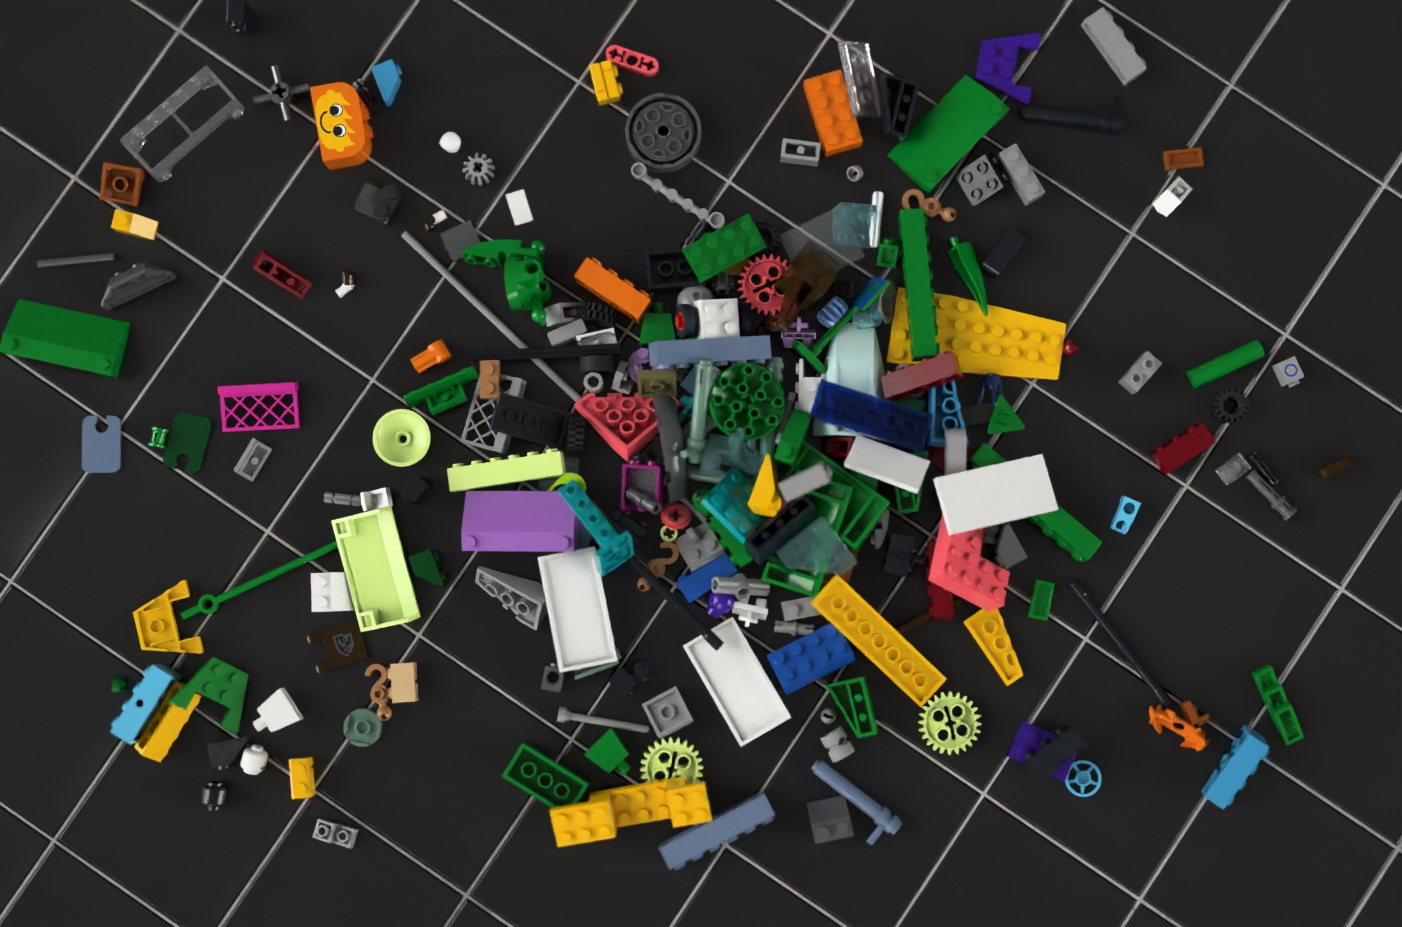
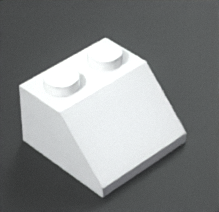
M345 572L311 573L312 612L355 611Z

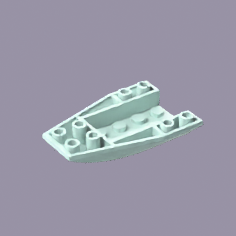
M846 323L831 339L824 366L827 369L820 376L823 378L822 416H813V436L856 437L860 435L876 439H890L891 401L885 398L880 379L881 376L885 375L875 325Z

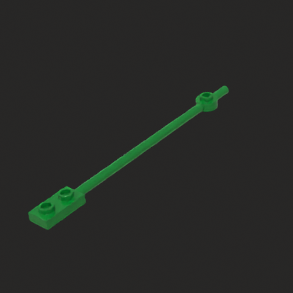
M337 541L218 596L211 594L203 595L199 599L198 605L181 612V617L185 620L200 612L206 614L214 613L218 610L219 603L337 549ZM209 600L213 603L210 608L207 606Z

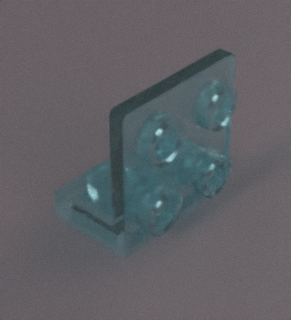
M840 202L832 209L834 246L870 248L869 219L877 213L876 205Z

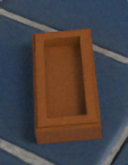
M1202 147L1163 152L1165 171L1204 166Z

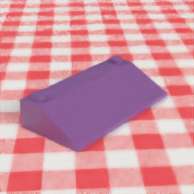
M466 491L461 529L462 551L575 552L580 549L579 518L558 491Z

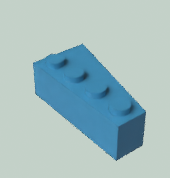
M955 381L928 390L927 446L945 447V429L965 428L960 410V402L956 393ZM966 436V440H967V441H966V446H967V445L969 444V441H968V437Z
M1245 724L1241 728V731H1243L1241 737L1235 738L1231 744V753L1224 755L1221 759L1220 770H1214L1202 789L1203 796L1223 810L1226 806L1232 804L1236 792L1243 789L1247 777L1255 773L1258 762L1261 759H1265L1269 753V745L1265 738Z

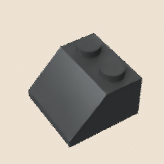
M1007 523L1000 526L996 537L997 543L992 551L994 555L992 560L994 564L1001 568L1008 569L1028 557L1010 524Z
M841 795L806 803L815 844L854 836L844 796Z

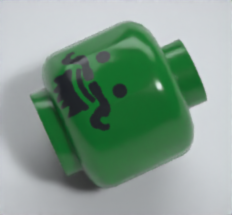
M705 487L695 492L692 502L694 509L706 516H710L712 513L701 503L711 491V489Z

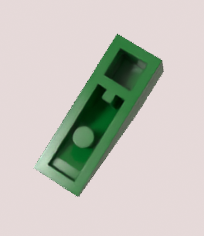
M793 409L774 456L777 464L795 468L812 417L811 413Z

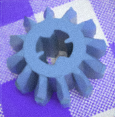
M834 296L817 313V319L822 325L830 328L846 313L848 306L838 296Z

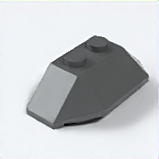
M138 262L131 269L115 273V277L110 278L101 301V306L106 310H110L177 277L169 270L146 262Z

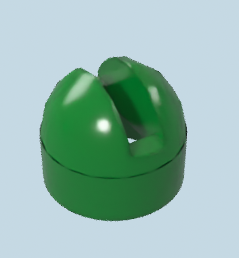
M113 677L112 693L123 692L126 689V681L123 678Z

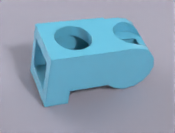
M1122 495L1110 528L1125 535L1133 523L1141 503Z

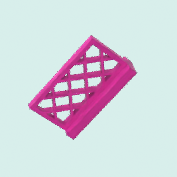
M298 382L218 386L223 432L300 428ZM285 394H293V403L289 407L281 401ZM266 395H271L276 400L270 408L262 402ZM247 396H252L257 401L251 409L243 403ZM225 397H232L238 402L232 410L226 406ZM278 402L287 409L280 417L272 411ZM259 403L267 410L261 418L253 412ZM239 405H242L248 411L242 419L234 413ZM288 411L294 416L295 424H287L282 420ZM269 412L278 419L273 425H268L263 421ZM250 413L259 420L254 426H249L244 422ZM231 414L240 421L235 427H227V419Z

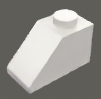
M1178 177L1158 197L1153 205L1160 214L1167 217L1192 191V188L1182 178Z

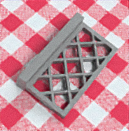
M500 374V383L505 380L512 381L510 389L503 392L500 386V392L523 398L527 382L521 378ZM479 375L460 442L506 455L511 440L510 435L499 432L496 435V431L492 430L481 435L477 428L485 422L490 426L489 420L492 419V415L487 417L483 408L490 404L495 408L494 402L497 400L489 399L490 401L480 405L478 401L480 396ZM480 411L484 419L475 424L473 416ZM475 429L479 438L474 441L467 440L468 433ZM491 434L495 437L493 447L488 446L484 441V438Z

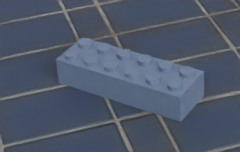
M770 335L655 341L649 343L650 366H656V370L671 368V365H675V369L690 367V364H693V368H697L700 359L712 360L713 367L728 365V362H731V366L747 363V361L752 364L766 363V359H771Z
M761 791L712 816V821L699 823L660 843L659 849L669 869L674 868L677 870L686 865L685 861L689 859L695 861L703 856V852L707 850L712 852L720 848V843L724 841L730 843L736 840L738 834L742 832L745 834L750 833L756 829L755 825L759 823L765 825L771 822L775 813L764 791Z

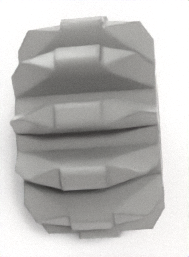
M475 153L474 159L469 155L470 162L464 161L463 163L466 168L462 169L463 173L466 174L465 179H471V184L473 185L477 180L479 186H482V180L489 183L487 177H494L491 171L495 170V166L491 165L492 159H487L486 154H483L480 158L479 154ZM477 166H479L482 169V171L479 173L478 171H476Z

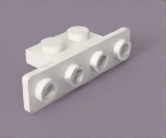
M799 358V363H796V375H799V382L795 383V393H798L795 409L811 413L812 416H822L823 378L805 377L804 358Z

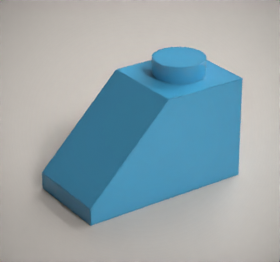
M392 59L371 67L387 107L391 106L402 82L399 76L402 75L399 64H394Z

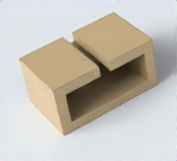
M416 662L390 664L387 674L388 679H391V687H389L388 693L392 703L418 701V683H415V679H417Z

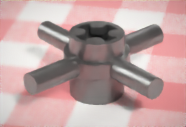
M275 65L271 67L275 83L271 86L270 93L255 96L253 101L254 104L273 100L276 104L281 105L284 121L290 122L292 118L289 105L293 102L294 94L310 91L309 83L290 87L282 81L279 66ZM286 90V92H283L282 94L283 98H280L278 93Z

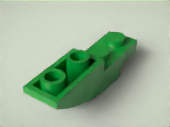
M513 239L481 242L464 248L461 252L467 263L472 265L477 263L485 264L488 267H502L503 260L508 257L519 256L521 260H537L539 263H541L542 259L537 249L525 248L521 240Z

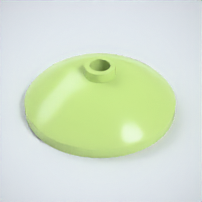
M397 409L386 413L379 419L373 431V445L376 453L383 461L397 467L410 466L420 461L427 453L431 442L430 429L426 421L419 414L406 409ZM402 436L407 437V441L404 443L401 442Z

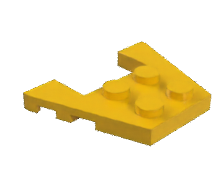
M187 580L179 582L173 588L168 589L159 597L133 612L142 650L204 653L200 636L180 640L172 602L191 597Z

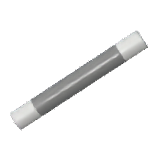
M789 392L784 414L775 440L777 445H779L791 415L796 397L794 392Z

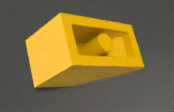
M115 209L111 228L120 233L154 240L159 222L134 213Z

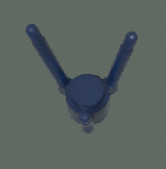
M985 374V380H981V389L975 410L976 414L979 413L985 387H987L988 391H992L993 405H996V391L998 389L999 394L1004 397L1000 374Z

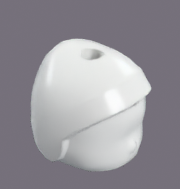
M447 132L441 137L439 144L446 151L455 153L460 148L461 139L456 133Z

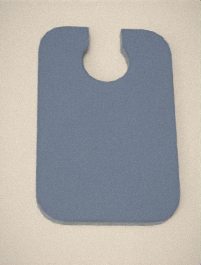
M98 416L85 417L82 423V469L88 473H115L119 471L121 467L122 433L120 418L117 416H106L108 429L100 433L96 429Z

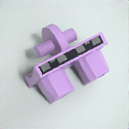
M797 317V321L792 322L789 327L796 329H788L784 333L781 332L784 348H793L791 344L794 342V338L802 339V343L810 348L813 345V339H816L814 329H801L808 328V323H801V317Z

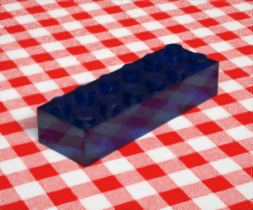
M821 379L808 419L920 454L933 415Z

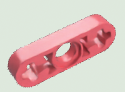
M612 45L606 50L607 60H611L614 65L646 76H654L658 72V62L653 57L617 45ZM614 51H617V54L622 57L623 53H625L624 62H621L622 59L618 56L612 59L610 53H614ZM630 56H635L638 59L635 65L627 63V59ZM641 59H643V64L645 65L653 63L654 69L651 68L650 71H648L647 67L644 65H641L642 68H639L641 64Z

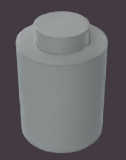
M591 372L585 376L584 386L588 392L597 394L602 391L604 381L600 374Z

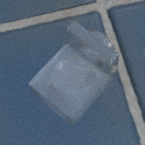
M1239 452L1215 471L1223 482L1228 485L1240 478L1251 466Z

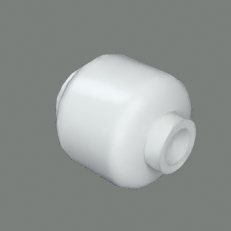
M253 744L252 747L244 749L240 766L244 769L245 773L258 775L259 772L265 770L268 753L263 750V746Z

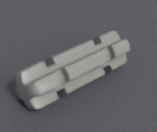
M325 492L324 502L361 506V496L354 495L352 497V495Z

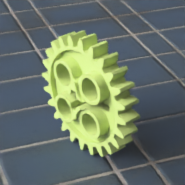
M951 691L948 692L947 697L941 692V698L933 695L934 701L928 700L929 706H922L925 713H919L923 720H919L918 723L923 724V727L918 730L925 732L921 738H928L929 740L926 744L931 745L933 743L932 749L934 751L940 747L939 751L941 754H943L945 749H947L948 755H951L953 749L956 754H959V748L966 751L965 745L967 744L972 747L973 745L970 740H977L974 733H980L981 731L976 729V726H980L982 723L977 722L976 719L980 718L981 715L974 714L978 708H971L973 701L966 703L967 696L964 695L959 699L960 693L958 692L954 697ZM945 706L948 707V714L950 720L954 721V723L951 724L955 736L954 740H952L950 727L945 725V723L948 722V718L944 710ZM955 706L961 708V714L957 717L952 714V709ZM937 710H940L943 714L942 719L939 721H935L933 718V714ZM964 725L966 727L964 735L957 734L958 726ZM942 729L947 731V737L944 740L938 738V732Z
M672 736L669 737V741H666L663 737L662 743L659 744L655 740V747L648 746L650 753L644 752V756L647 759H641V763L646 766L640 767V771L646 772L641 775L642 779H647L646 782L668 779L669 767L671 766L674 751L677 752L671 778L681 775L686 776L688 784L700 782L696 777H702L703 775L702 772L698 771L703 769V765L698 764L702 761V757H696L699 751H692L694 744L687 746V739L681 743L679 736L676 741H673ZM666 752L670 757L668 760H661L659 755ZM680 757H687L689 761L687 764L682 765L678 762V759ZM662 771L665 773V777L658 779L655 777V773Z

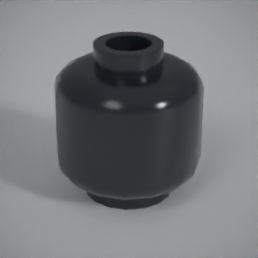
M208 781L202 787L201 802L204 806H208V810H220L221 806L227 804L228 787L223 785L222 781Z

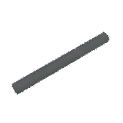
M114 253L37 260V266L42 268L114 261L115 255Z

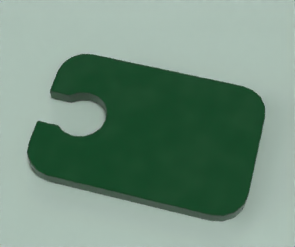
M179 412L175 415L163 457L165 466L176 469L178 456L186 454L189 457V463L186 465L184 472L195 474L200 471L212 430L210 419L185 412Z

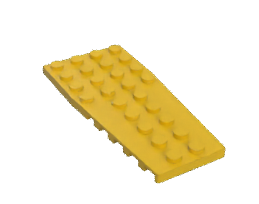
M898 287L886 363L897 365L908 363L915 365L921 363V361H911L905 288ZM934 293V299H932V306L936 307L934 324L938 326V335L935 336L936 343H939L940 353L950 351L958 356L962 373L977 375L996 373L1000 374V376L1016 378L1058 379L1066 329L1065 323L988 304V315L984 316L976 301Z

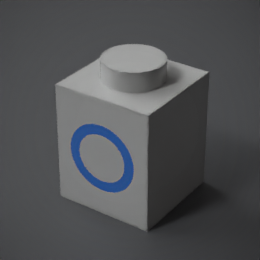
M1295 356L1272 366L1281 387L1288 385L1289 388L1300 383L1299 379L1304 377Z

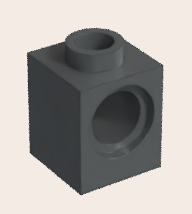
M551 662L550 666H545L541 689L562 692L565 672L559 673L558 663ZM555 671L558 673L559 680L557 682L549 680L550 672Z

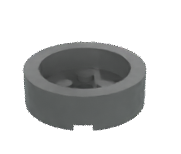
M657 93L643 98L632 108L627 118L625 135L628 149L635 161L643 163L650 171L670 173L682 169L694 159L701 144V122L696 110L688 101L677 95ZM660 127L668 128L669 133L667 136L658 134Z

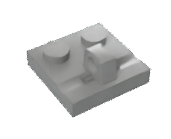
M707 522L694 529L692 527L687 529L684 535L674 540L675 545L692 572L725 553Z
M676 686L642 704L659 739L694 721Z

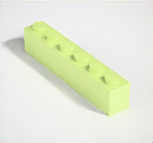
M548 449L545 454H539L536 451L527 453L525 457H520V454L508 456L509 459L501 460V457L491 458L490 462L487 463L477 460L472 461L471 465L464 466V463L453 464V468L447 469L450 492L563 476L566 474L564 454L557 449Z

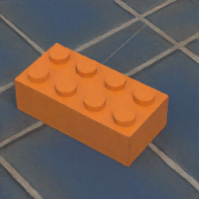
M841 69L804 80L803 87L824 156L827 157L861 147L863 140Z
M587 257L574 275L576 283L640 324L644 314L652 306L651 299L649 298L650 295L643 290L637 291L633 287L634 284L627 279H624V281L619 279L618 274L612 269H604L601 266L602 263L597 259L592 258L591 260Z

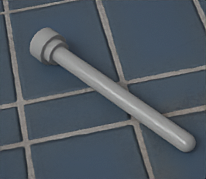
M561 706L559 707L557 722L562 723L573 720L648 733L650 730L647 725L573 713L571 710H567V707Z

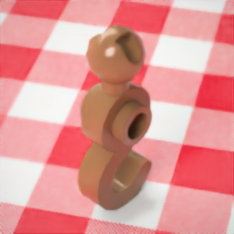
M917 189L908 190L902 197L904 209L910 208L908 198L915 196L918 199L919 207L923 208L924 215H927V217L932 218L941 215L942 219L946 222H951L956 218V211L952 207L941 208L940 202L935 198H927L925 200L922 192Z
M663 542L660 544L661 548L672 549L673 555L671 558L653 559L646 566L657 578L664 575L665 564L674 563L679 556L678 548L674 543ZM643 577L637 581V587L642 592H647L652 587ZM640 585L645 586L644 590L640 589Z
M372 664L366 669L365 675L371 677L376 670H379L381 678L373 686L370 697L373 702L379 704L377 717L382 721H387L392 716V711L386 704L390 700L389 688L385 686L388 682V669L381 664Z

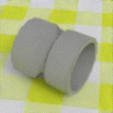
M842 726L820 738L824 747L829 748L828 754L833 763L855 751L850 741H846L847 735Z

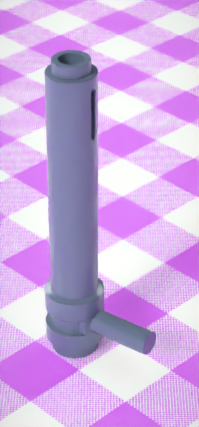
M817 759L812 765L811 769L815 775L874 820L873 822L878 825L866 840L870 845L874 844L883 831L893 835L898 831L902 822L897 815H892L888 808L879 805L823 760L819 761Z

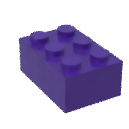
M1022 721L1007 757L1021 762L1025 759L1023 756L1031 749L1035 751L1040 747L1039 743L1046 737L1050 739L1054 734ZM1077 752L1073 754L1074 757L1071 760H1065L1059 765L1058 769L1049 775L1065 782Z

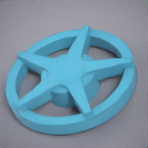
M1086 760L1072 763L1070 770L1074 767L1076 775L1074 779L1069 781L1067 775L1065 784L1068 790L1079 797H1088L1096 793L1102 781L1098 767ZM1086 763L1091 766L1086 771H1080L1076 765ZM1093 768L1098 775L1097 783L1091 780L1090 772ZM1069 783H1077L1080 786V793L1075 792ZM1089 784L1096 785L1094 790L1084 794L1085 786Z

